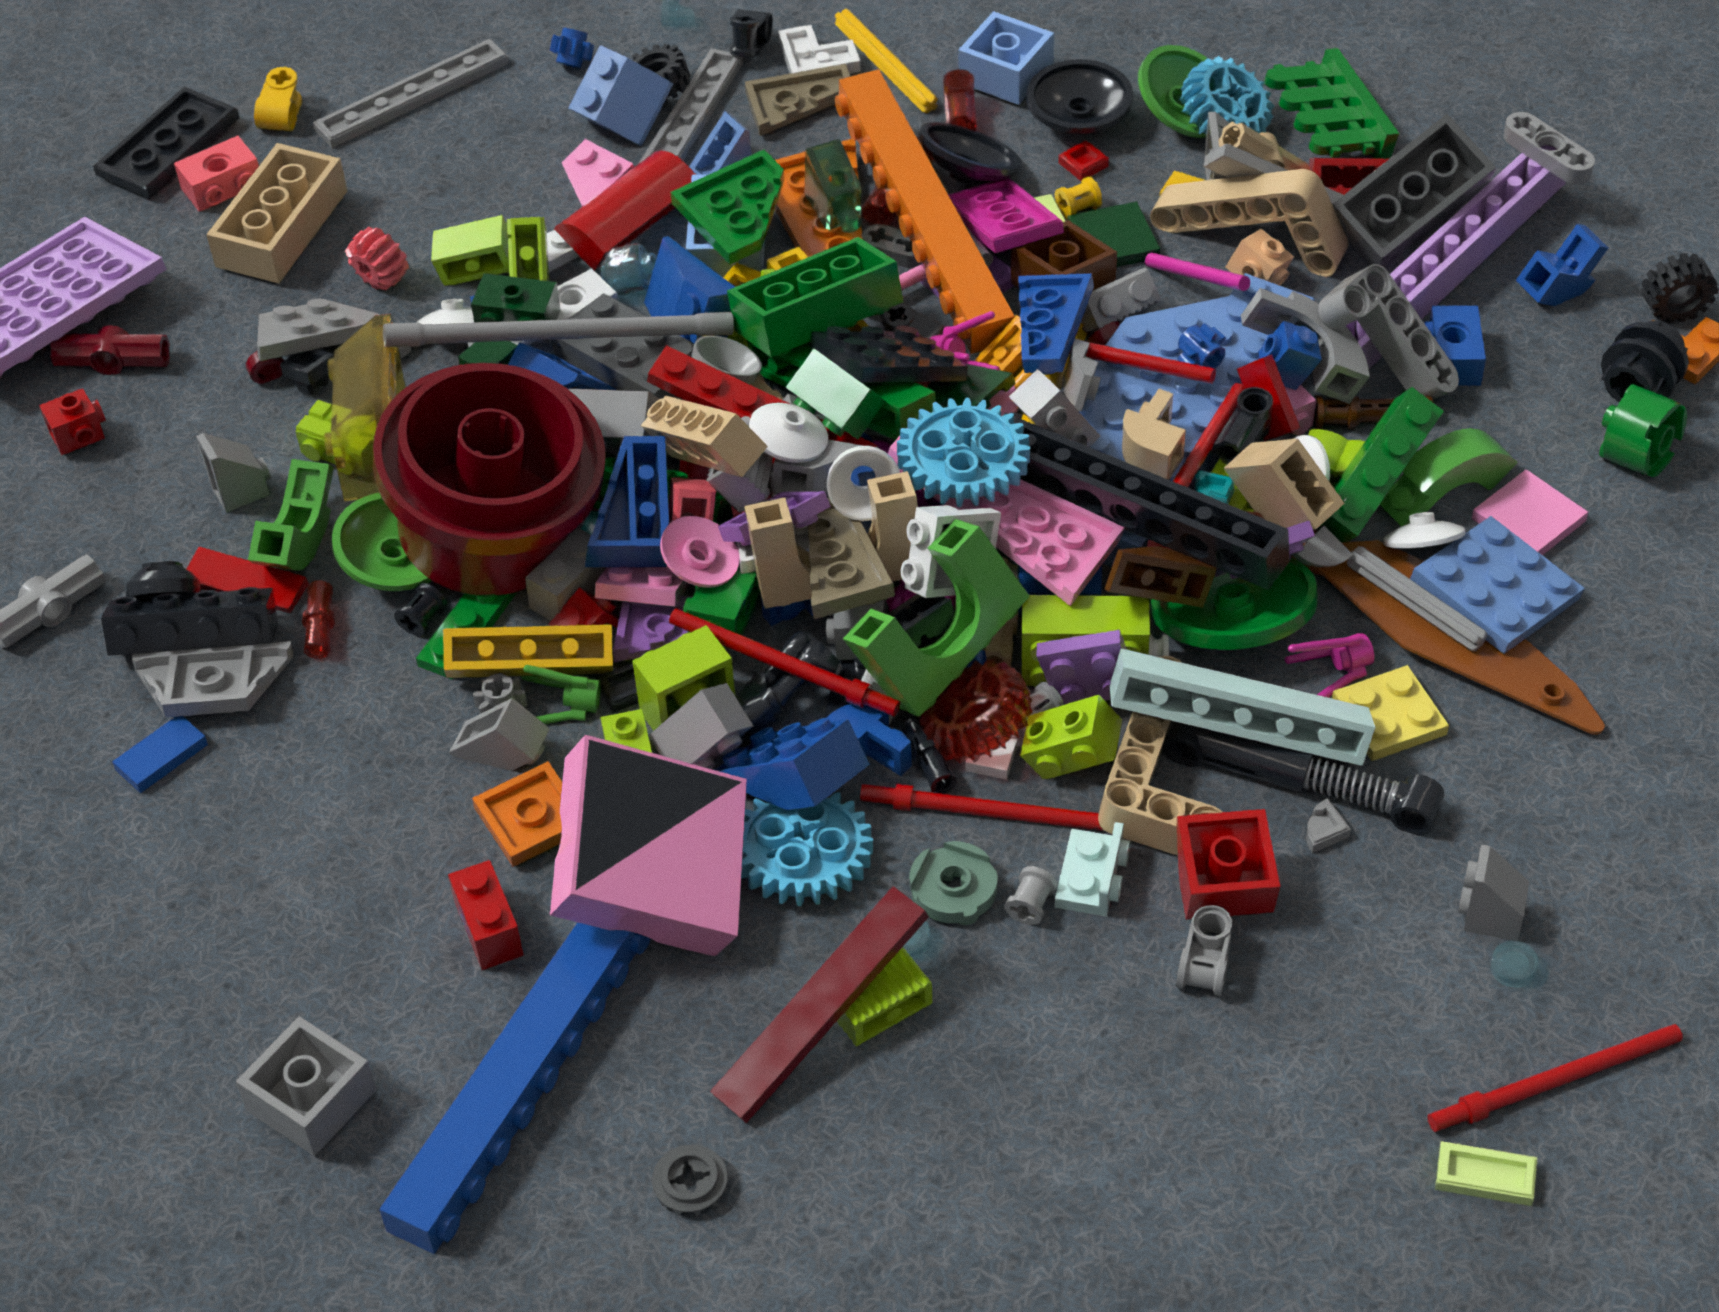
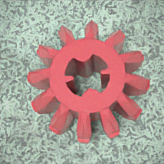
M367 227L364 231H360L353 237V240L345 250L349 258L348 263L354 267L355 274L360 275L364 283H370L376 290L380 288L386 291L391 286L394 287L409 268L408 262L405 260L407 258L406 253L401 251L399 243H395L390 234L385 235L378 227Z

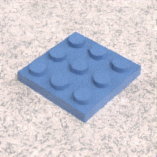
M1492 516L1469 530L1462 538L1453 541L1415 567L1410 578L1486 630L1487 637L1485 640L1503 654L1581 598L1585 589Z

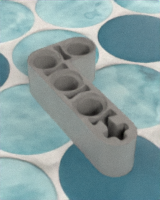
M1372 264L1344 279L1319 303V316L1322 322L1331 329L1338 330L1356 320L1359 322L1406 391L1413 387L1425 397L1431 396L1435 400L1454 391L1458 386L1459 378L1454 365L1392 276L1381 265Z

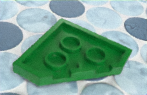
M761 150L670 192L671 202L727 263L731 265L762 250L784 183V169L765 150Z

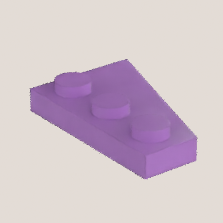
M682 596L675 607L623 601L613 648L614 662L639 658L646 652L658 649L688 633V631L670 624L669 618L675 608L683 611L686 599L688 597L693 598V596Z

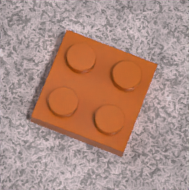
M549 762L543 763L472 798L474 809L512 867L561 843L560 803L562 781Z

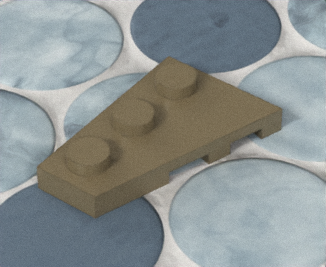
M841 64L746 81L745 93L759 136L835 105V96L839 95V79L851 77L847 65Z

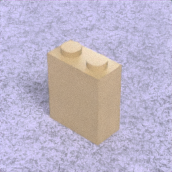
M1299 439L1251 443L1224 467V470L1260 518L1285 528L1310 521L1312 529H1317L1344 504Z

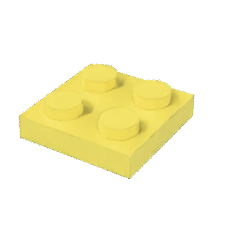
M1408 665L1333 691L1332 699L1369 707L1375 725L1367 751L1371 761L1434 740L1448 733V723Z

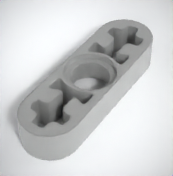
M1516 112L1507 117L1503 137L1509 145L1567 183L1584 184L1591 179L1595 158L1589 151L1532 114ZM1540 146H1553L1557 150L1549 151L1542 149Z

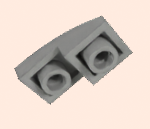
M1075 339L1062 385L1068 400L1078 411H1082L1087 399H1095L1101 378L1094 376L1098 362L1086 357L1090 343Z

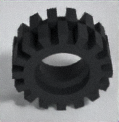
M659 44L653 45L652 50L648 51L646 47L642 49L641 55L638 53L632 55L634 62L673 83L667 97L671 96L673 99L678 97L677 91L683 93L686 90L685 85H689L691 82V75L683 53L675 45L670 48L669 44H664L660 48Z
M1680 253L1679 259L1676 260L1675 256L1672 255L1667 257L1668 263L1663 264L1660 261L1656 264L1657 271L1651 269L1646 275L1649 279H1643V288L1641 289L1642 295L1657 320L1661 319L1662 322L1665 320L1667 324L1674 323L1675 319H1678L1679 322H1684L1685 317L1688 316L1692 320L1697 318L1696 312L1699 310L1703 313L1709 308L1706 303L1713 304L1716 300L1714 294H1718V284L1702 257L1699 259L1698 255L1693 253L1690 257H1688L1687 253Z

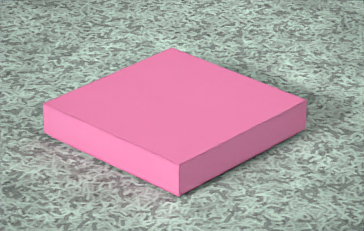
M1526 469L1474 508L1472 519L1480 524L1492 516L1541 555H1544L1585 523L1588 511Z

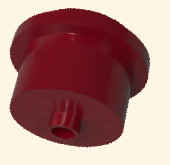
M471 363L435 371L414 381L398 393L382 413L376 427L373 444L374 477L383 501L397 518L398 535L402 548L409 560L420 572L432 581L454 591L472 595H504L527 589L525 577L551 554L588 516L597 502L602 489L605 469V445L595 417L588 407L569 389L545 375L525 368L496 363Z

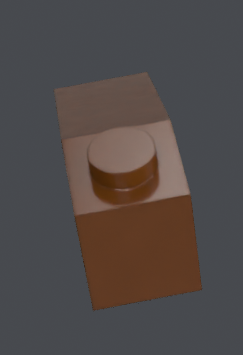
M1153 546L1118 549L1105 590L1112 593L1204 607L1217 568L1169 548Z

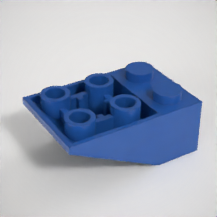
M822 718L803 727L797 722L779 731H774L773 727L764 728L750 737L751 743L749 745L734 749L722 757L724 763L714 770L747 779V794L782 809L792 810L815 807L870 764L849 719L830 722L829 718Z

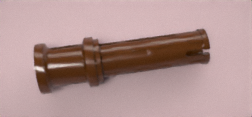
M1314 395L1313 397L1316 399L1314 429H1322L1326 425H1346L1348 429H1354L1360 423L1379 422L1395 398L1359 399V396L1355 395L1350 403H1346L1335 398H1323L1322 395ZM1427 396V397H1426V398H1428L1430 401L1433 402V399H1432L1431 396Z

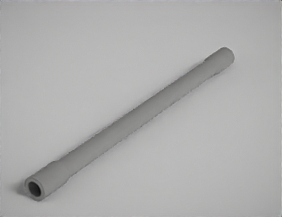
M715 312L684 316L448 324L389 323L383 324V341L386 348L442 343L666 335L720 336L733 334L734 321L731 312Z

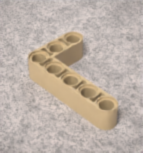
M1308 169L1172 184L1164 189L1150 213V220L1154 227L1170 233L1285 221L1307 269L1311 273L1323 277H1329L1335 273L1349 245L1322 180L1316 173Z
M1159 656L1160 658L1182 663L1180 660L1171 656ZM1132 712L1105 786L1098 813V822L1110 834L1113 833L1115 822L1124 823V839L1178 856L1177 816L1221 813L1222 811L1212 805L1150 786L1172 721Z

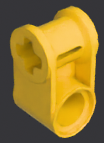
M278 67L267 74L261 94L257 98L254 108V121L258 129L291 132L294 130L297 115L302 104V96L296 90L298 78L293 69Z

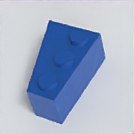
M624 436L593 533L587 545L585 567H666L667 564L662 557L660 549L661 536L669 525L665 436Z

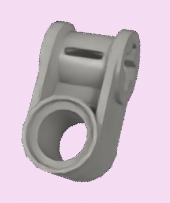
M1207 905L1199 908L1194 913L1186 947L1183 948L1176 988L1183 989L1186 985L1213 990L1214 995L1222 996L1232 932V919L1225 909L1216 905ZM1213 932V933H1216V934H1218V935H1217V936H1208V935H1205V934H1203V933Z

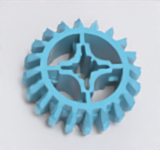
M1218 56L1214 60L1207 58L1190 71L1181 87L1182 96L1180 101L1185 105L1182 112L1191 116L1189 124L1196 125L1199 128V134L1205 133L1207 135L1208 112H1217L1229 123L1232 121L1236 124L1243 123L1257 133L1266 132V128L1273 118L1271 111L1274 105L1269 101L1271 93L1263 90L1265 82L1258 81L1254 77L1255 71L1250 73L1245 70L1244 63L1237 66L1232 58L1224 61Z

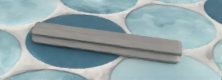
M1358 546L1351 552L1353 555L1347 561L1348 566L1470 651H1476L1484 644L1487 637L1486 630L1366 548Z

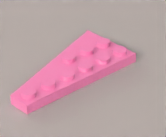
M900 436L889 447L888 455L894 459L897 465V440H900ZM1021 479L1019 486L1009 484V494L1007 496L995 491L994 502H990L985 496L979 497L978 506H974L970 499H964L962 506L957 507L955 498H949L944 506L949 505L958 510L992 508L1001 512L996 547L1069 606L1073 604L1119 543L1124 527ZM935 494L933 497L940 502V495Z

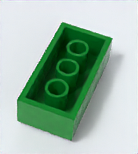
M859 237L727 290L735 331L770 357L786 355L791 349L811 342L812 332L827 331V327L830 326L850 328L864 318L884 314L891 307L903 303L897 261Z

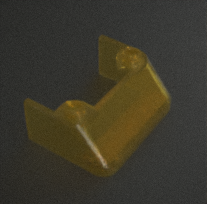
M392 314L375 315L335 350L334 358L328 359L330 381L333 382L331 432L325 433V448L327 456H334L344 501L358 500L365 496L379 493L373 470V444L376 427L388 404L406 387L399 347L385 348L383 341V324L394 323Z

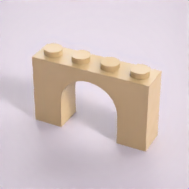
M908 471L867 480L872 511V522L867 534L892 581L903 580L901 577V566L905 560L909 559L911 542L907 537V525L910 520L915 519L916 507H918L916 493ZM786 498L744 506L758 585L765 609L786 606L791 603L811 599L809 552L796 543L793 522Z

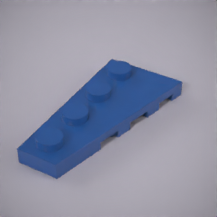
M1092 274L1018 276L1020 288L1019 302L1021 307L1020 323L1022 329L1021 352L1024 373H1034L1037 369L1044 375L1063 372L1094 288Z

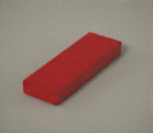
M200 546L186 570L191 571L200 580L201 589L206 591H233L247 587L259 589L273 588L276 610L286 613L292 612L309 585L305 576L273 567L256 565L249 560Z

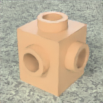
M1260 229L1241 240L1226 268L1232 273L1240 275L1246 273L1281 286L1289 276V272L1286 269L1294 256L1278 240L1272 238L1263 229Z

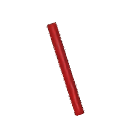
M1095 343L1089 344L1086 357L1209 384H1213L1216 377L1215 368Z
M1240 383L1233 384L1173 482L1188 488L1213 448L1216 439L1237 408L1238 395L1246 389L1244 385Z

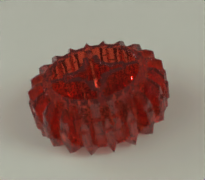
M990 659L982 665L976 660L971 667L964 668L963 673L945 688L931 708L923 712L919 723L924 730L927 740H934L935 748L947 761L955 759L961 764L970 758L975 763L981 755L986 754L991 758L994 750L998 748L1006 749V742L1010 739L1019 738L1018 729L1028 726L1026 717L1033 713L1031 708L1033 700L1021 674L1017 673L1014 668L1009 667L1005 661L996 664Z

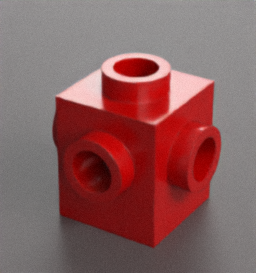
M83 388L39 405L48 432L61 456L105 439L100 423L106 421L103 410L97 400L90 402Z

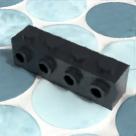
M247 587L233 591L218 592L207 590L194 594L176 595L167 593L155 597H121L110 600L101 617L108 656L272 643L278 628L273 588L259 589Z

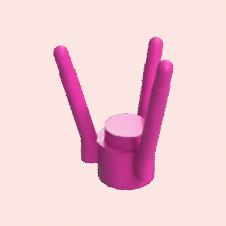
M993 311L979 315L956 326H946L943 330V335H933L929 338L935 340L936 345L941 349L953 352L955 354L954 357L965 364L1000 370L995 365L969 360V354L965 353V343L958 337L959 333L995 317Z
M1358 633L1343 638L1291 644L1288 647L1290 653H1301L1286 656L1284 661L1287 664L1331 656L1336 669H1344L1348 673L1317 694L1329 698L1334 690L1343 688L1352 681L1367 676L1365 666L1373 664L1375 655L1369 638L1363 633Z

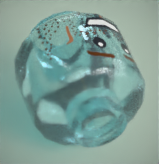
M639 243L613 248L608 251L605 260L601 263L602 279L618 295H628L648 290L656 257L652 252L648 253L647 249Z

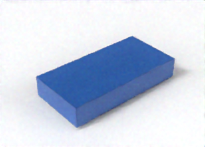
M176 716L113 760L112 763L115 770L139 793H142L206 747L208 743L205 735L185 717Z

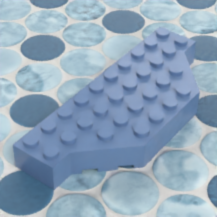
M1245 273L1244 276L1250 279V287L1246 291L1233 289L1227 297L1126 317L1105 346L1179 361L1177 358L1183 353L1178 347V341L1182 333L1193 325L1201 327L1203 323H1206L1211 328L1215 327L1226 337L1224 342L1220 344L1226 351L1225 358L1216 368V377L1213 384L1094 360L1098 362L1094 376L1100 377L1101 381L1095 399H1087L1082 411H1079L1100 435L1090 448L1126 462L1122 455L1123 418L1126 410L1129 409L1139 413L1145 401L1150 402L1158 389L1173 393L1172 421L1170 424L1186 430L1184 458L1169 479L1173 481L1233 384H1242L1237 368L1259 359L1258 351L1263 346L1268 335L1242 326L1241 314L1260 288L1286 298L1289 297L1293 290ZM1302 294V295H1304V296H1306V297H1308V298H1310L1311 300L1314 301V298H1313V297H1310V296H1307V295H1305V294ZM1213 448L1199 470L1210 473L1219 460V457L1213 453ZM1196 475L1188 486L1192 490H1195ZM1124 529L1121 540L1103 564L1112 567L1118 549L1147 547L1149 539Z

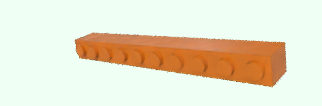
M877 69L839 79V95L835 96L837 112L840 117L845 116L851 139L857 140L860 144L862 159L865 164L870 163L876 186L883 188L885 191L888 208L891 213L896 212L902 235L905 238H910L916 261L924 264L927 281L932 289H937L943 312L946 315H951L953 326L990 311L995 313L993 319L958 334V337L964 340L971 354L983 351L1015 317L880 70Z

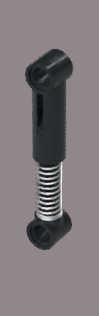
M1173 721L1162 747L1167 758L1185 766L1194 767L1205 763L1301 793L1305 789L1308 790L1312 787L1314 792L1320 789L1321 794L1327 791L1329 797L1335 793L1336 799L1342 795L1344 801L1350 798V802L1354 803L1357 800L1359 806L1365 802L1366 808L1372 804L1374 810L1380 807L1381 812L1389 813L1392 823L1399 830L1417 836L1426 835L1431 832L1445 796L1441 784L1425 775H1410L1404 781L1402 780L1398 783L1397 781L1389 782L1388 778L1385 779V782H1382L1380 776L1375 780L1373 779V774L1370 775V778L1366 777V772H1363L1362 776L1358 775V769L1355 773H1351L1350 767L1345 771L1343 770V765L1338 769L1336 768V763L1332 767L1329 766L1328 761L1325 762V765L1321 764V758L1316 762L1314 754Z

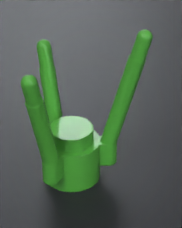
M525 665L523 667L524 672L535 676H521L522 680L564 689L563 705L571 706V711L535 716L542 723L549 724L567 720L585 721L587 712H598L601 693L600 680L572 676L532 665Z

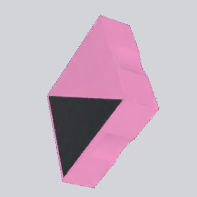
M584 735L565 757L560 803L562 837L559 851L555 858L550 916L606 930L630 931L644 935L658 943L716 956L738 936L747 779Z

